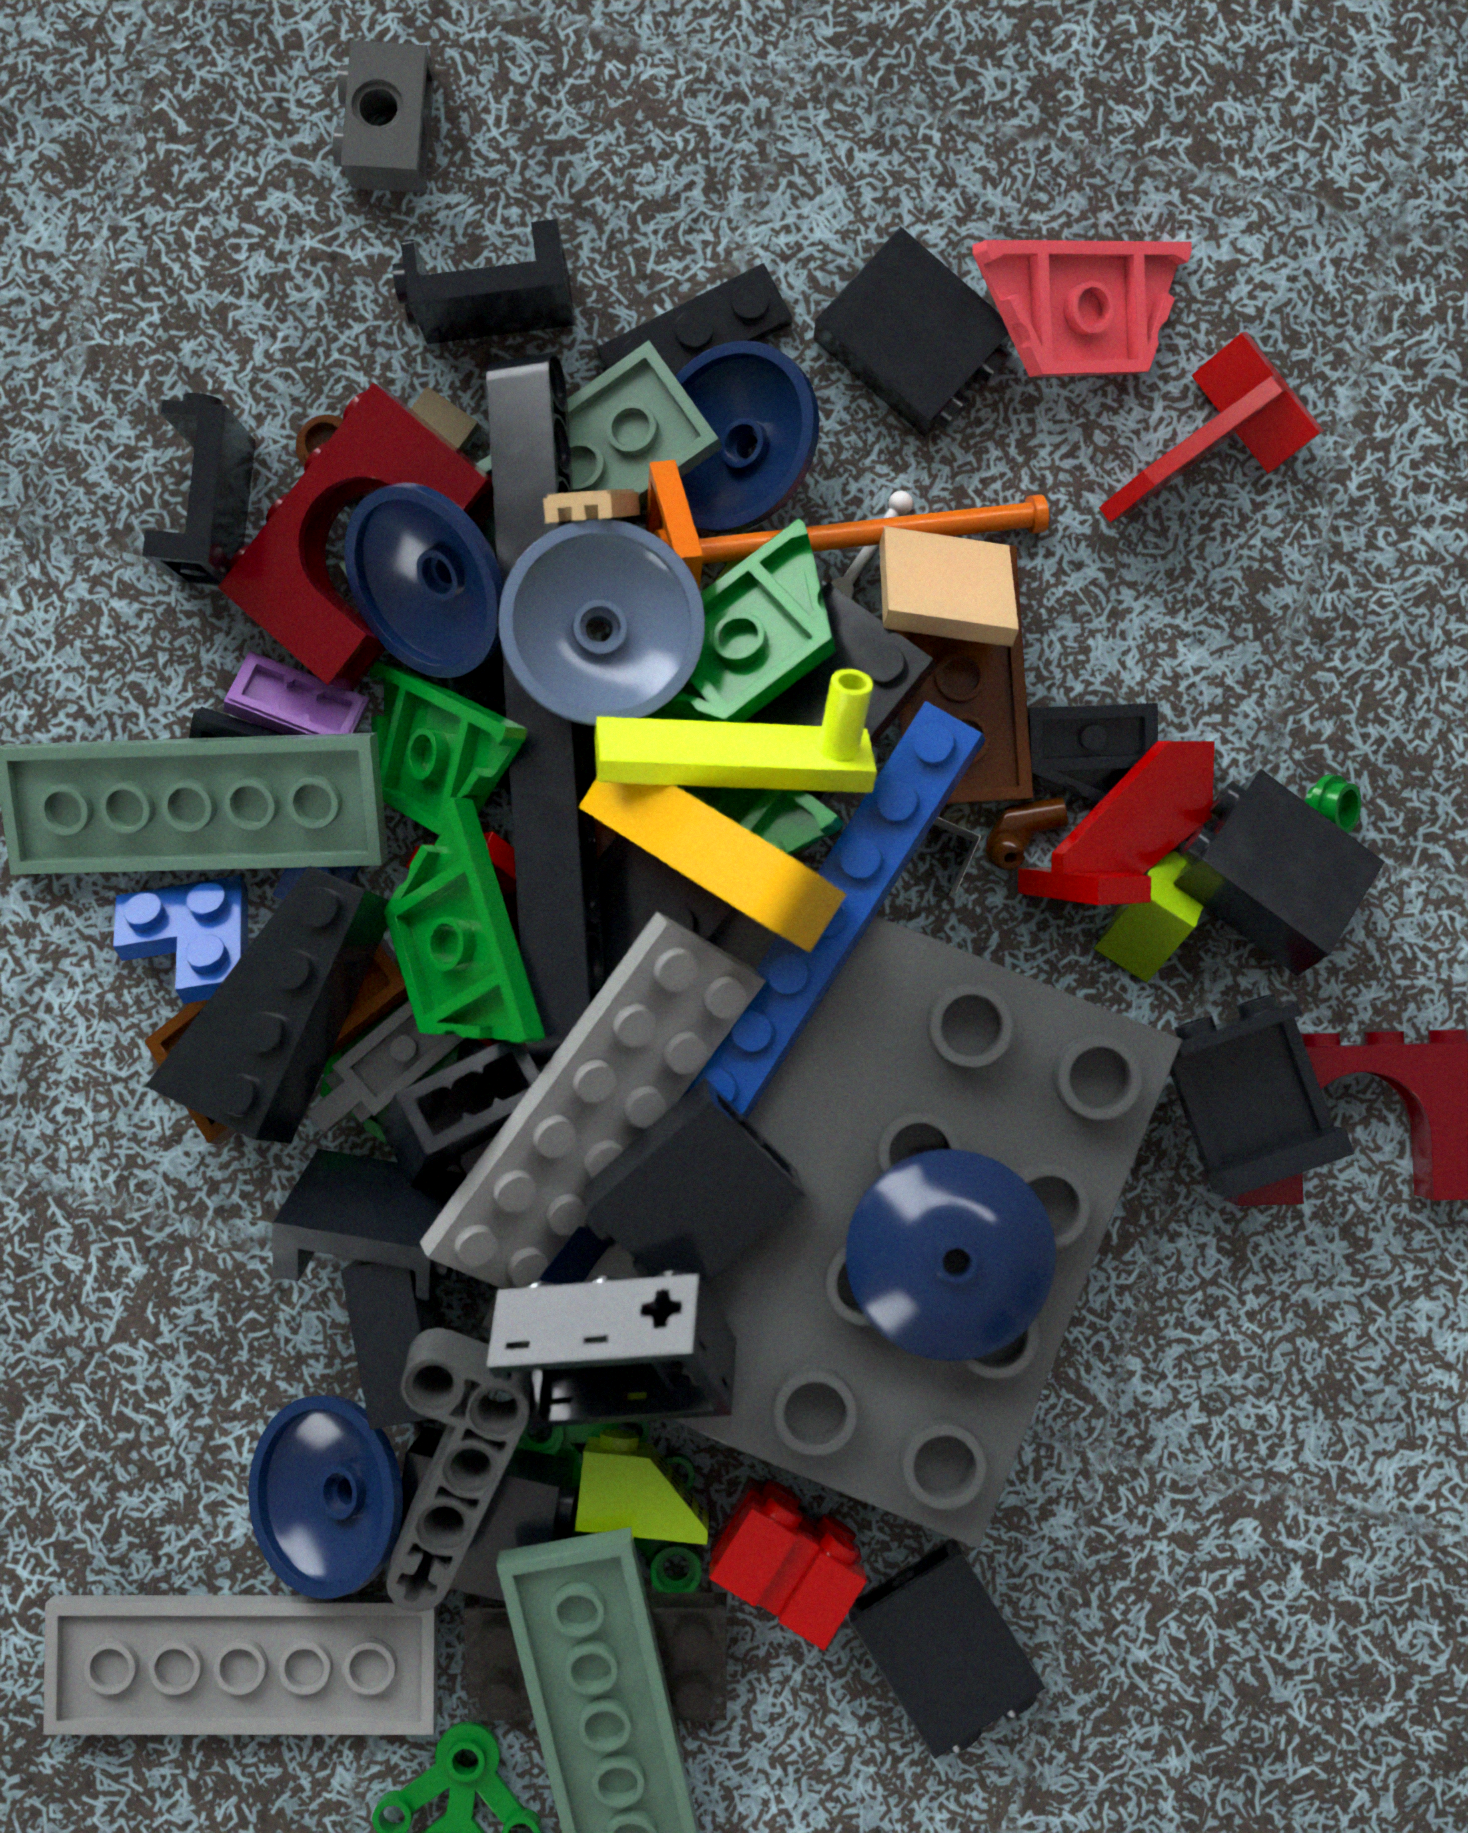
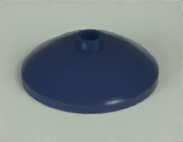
M756 341L724 343L695 357L675 376L723 446L718 452L681 477L695 528L714 533H731L745 530L760 524L778 512L792 498L804 481L812 464L819 437V409L816 395L807 375L795 361L768 344ZM757 443L755 451L748 458V450Z
M394 483L367 495L357 505L351 515L344 544L348 582L356 605L365 622L389 652L407 666L423 674L440 678H453L478 668L492 656L500 642L498 625L499 607L504 589L499 564L486 537L476 523L458 505L429 487L415 483Z
M937 1149L922 1152L899 1161L877 1177L867 1188L859 1200L849 1223L845 1260L848 1280L860 1309L874 1328L886 1339L907 1352L924 1358L941 1361H964L991 1354L1005 1347L1032 1324L1042 1310L1053 1283L1056 1248L1053 1229L1043 1204L1027 1182L1016 1172L995 1159L980 1153L959 1149ZM953 1248H961L968 1255L967 1266L958 1273L947 1272L943 1267L944 1255Z
M317 1395L296 1400L279 1411L267 1425L255 1449L248 1487L251 1522L255 1537L266 1561L282 1581L295 1591L309 1597L320 1599L336 1598L362 1589L381 1572L389 1560L399 1535L402 1520V1479L394 1450L382 1428L370 1430L366 1410L352 1400L336 1395Z

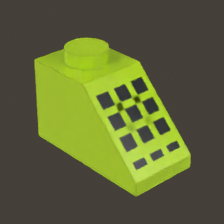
M615 1429L601 1431L600 1438L588 1437L583 1452L575 1531L602 1533L631 1527L633 1537L707 1545L709 1514L652 1443L639 1442V1435L634 1432Z

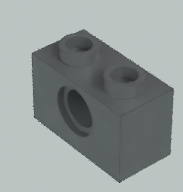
M350 40L348 65L341 64L338 70V98L340 104L345 105L344 126H335L333 158L335 165L342 167L351 188L426 193L435 70L427 45ZM382 111L396 113L393 120L388 124L382 126L369 124L371 119Z

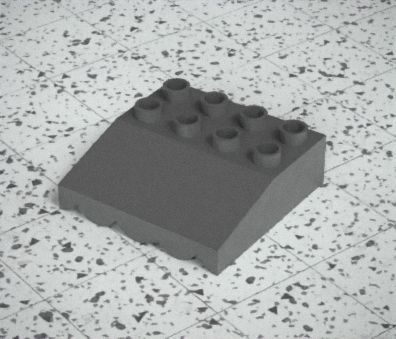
M740 911L714 945L756 970L778 934ZM875 916L747 1119L797 1169L805 1196L705 1284L737 1339L732 1415L674 1420L730 1447L979 1549L1182 1039L935 938ZM937 1149H959L980 1153L995 1159L1016 1172L1027 1182L1043 1204L1055 1239L1056 1264L1053 1283L1048 1298L1035 1320L1019 1337L1005 1347L991 1354L964 1361H941L924 1358L909 1353L886 1339L874 1328L860 1309L853 1295L846 1269L845 1247L849 1223L859 1200L867 1188L877 1177L899 1161L922 1152ZM616 1243L613 1247L609 1246L583 1283H589L591 1279L599 1276H613L623 1280L639 1279L641 1277L633 1266L634 1258L619 1243ZM961 1248L949 1250L943 1258V1267L950 1273L961 1272L968 1263L967 1252ZM499 1287L482 1324L483 1328L491 1332L497 1291L502 1289ZM684 1367L682 1374L689 1375L693 1384L697 1386L698 1384L688 1368Z

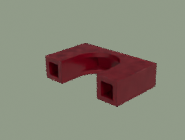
M374 382L365 392H361L350 401L344 411L342 424L327 443L321 444L309 455L304 466V474L289 494L281 496L272 504L266 515L267 523L251 544L242 547L230 560V571L217 587L327 686L350 691L355 690L386 648L371 631L364 618L338 594L329 577L326 565V543L330 529L339 513L352 500L364 493L378 490L394 483L404 482L423 485L443 494L458 505L476 523L479 529L494 511L492 477L400 398Z
M1468 1029L1428 1030V1042L1405 1043L1404 1031L1364 1032L1365 1044L1341 1045L1340 1033H1301L1320 1089L1344 1075L1365 1072L1387 1083L1401 1098L1408 1112L1411 1124L1414 1195L1434 1201L1468 1200ZM1303 1172L1229 1199L1224 1197V1200L1237 1206L1304 1204Z

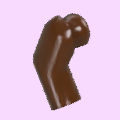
M1057 797L1006 807L986 838L985 849L988 859L997 868L1005 871H1011L1021 866L1025 860L1023 854L1035 833L1067 828L1068 816L1064 799Z

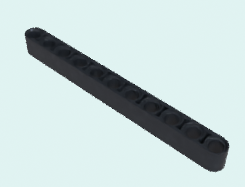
M554 352L492 362L487 368L486 382L496 551L504 586L516 562L532 544L547 533L575 522L545 523L543 498H547L548 494L573 493L566 381L560 360ZM503 653L506 718L528 729L526 739L509 764L520 956L546 1037L540 1042H526L532 1061L536 1065L549 1063L605 985L595 817L579 808L580 803L592 786L589 725L564 719L537 703L518 683Z

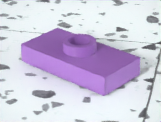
M249 650L224 700V712L286 735L356 733L368 707L369 698L350 690L327 686L318 677Z

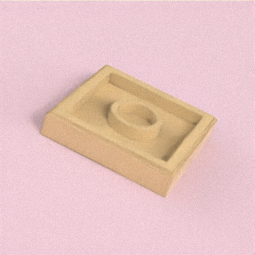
M884 526L879 543L883 628L1007 647L1013 646L1019 626L1009 545Z

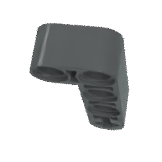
M443 1328L429 1329L416 1336L410 1344L401 1384L403 1398L410 1408L422 1415L448 1424L400 1527L386 1583L388 1595L393 1602L404 1610L413 1612L430 1610L439 1605L446 1596L526 1426L530 1408L532 1382L530 1371L512 1372V1377L509 1381H504L503 1378H495L486 1367L490 1345ZM430 1365L442 1366L450 1374L445 1377H432L424 1373L422 1368ZM494 1390L507 1391L514 1397L508 1401L499 1402L490 1399L485 1394ZM473 1448L484 1452L486 1455L479 1458H470L461 1454L460 1451ZM448 1506L453 1507L458 1512L445 1514L440 1513L434 1508ZM425 1549L432 1554V1558H427L423 1565H419L422 1560L423 1550Z

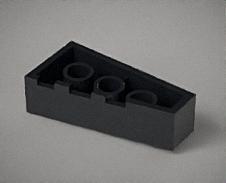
M309 866L145 1087L251 1139L291 1144L388 926L384 909L390 900Z

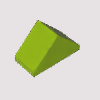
M1174 850L1143 874L1151 876V903L1121 904L1093 947L1095 951L1145 983H1148L1193 931L1203 908V905L1173 884L1187 863Z

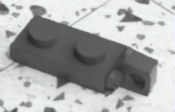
M409 1000L332 1065L334 1070L324 1080L333 1091L308 1111L307 1114L323 1133L331 1131L351 1113L361 1123H364L372 1115H378L389 1106L395 1093L416 1083L468 1037L419 1033Z

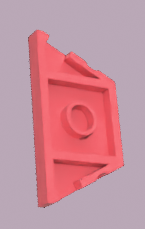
M984 240L973 244L972 249L975 261L1029 377L1132 375L1149 372L1159 345V330L1167 321L1175 297L1168 294L1178 265L1189 261L1192 243L1162 241Z

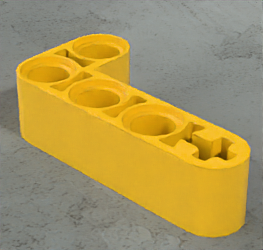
M596 778L579 805V808L809 953H811L847 896L846 893L813 870L675 785L598 782Z

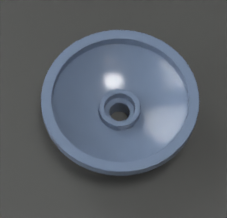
M593 519L561 526L538 539L523 553L511 570L505 583L499 607L498 625L500 642L506 662L518 683L529 696L550 712L564 719L596 726L597 717L644 718L659 710L675 697L690 678L699 660L704 640L705 617L701 594L693 575L680 556L668 544L638 526L616 520ZM595 620L604 622L610 629V638L604 642L591 640L586 633V625Z

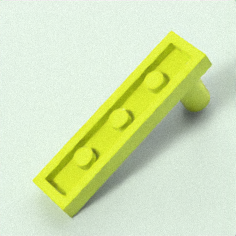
M843 669L835 672L831 677L822 726L597 717L595 729L597 781L872 793L877 769L868 729L864 728L873 689V681L868 675L858 670Z

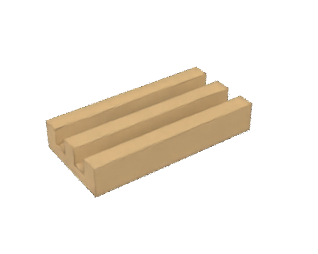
M634 489L548 494L547 498H543L545 523L640 515L639 494L634 492Z

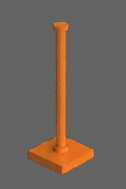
M676 461L649 462L645 530L663 540L680 556L693 575L699 592L702 565L744 560L784 530L699 538ZM1039 494L1027 496L1025 503L808 526L806 528L812 551L819 552L879 545L884 526L946 536H961L1027 528L1031 534L1044 533L1049 525V508L1044 495Z

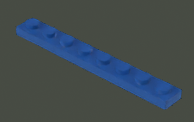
M924 702L876 778L873 792L866 794L817 872L818 875L847 894L844 901L811 953L778 934L756 969L766 982L680 1100L706 1077L748 1119L983 746L986 739L981 732L929 702Z

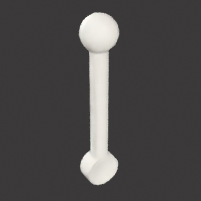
M905 491L894 492L889 498L890 509L883 518L908 514L913 507L911 495ZM879 545L864 546L843 578H836L831 584L852 598L854 582Z

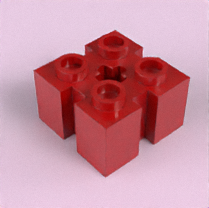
M751 1478L710 1544V1556L713 1559L709 1566V1579L750 1605L756 1607L758 1604L778 1617L779 1623L825 1651L867 1582L864 1566L860 1564L862 1560L860 1547L853 1542L857 1535L850 1527L829 1514H823L819 1521L817 1519L813 1520L797 1510L802 1502L801 1498L783 1484L769 1479L767 1484L763 1486Z

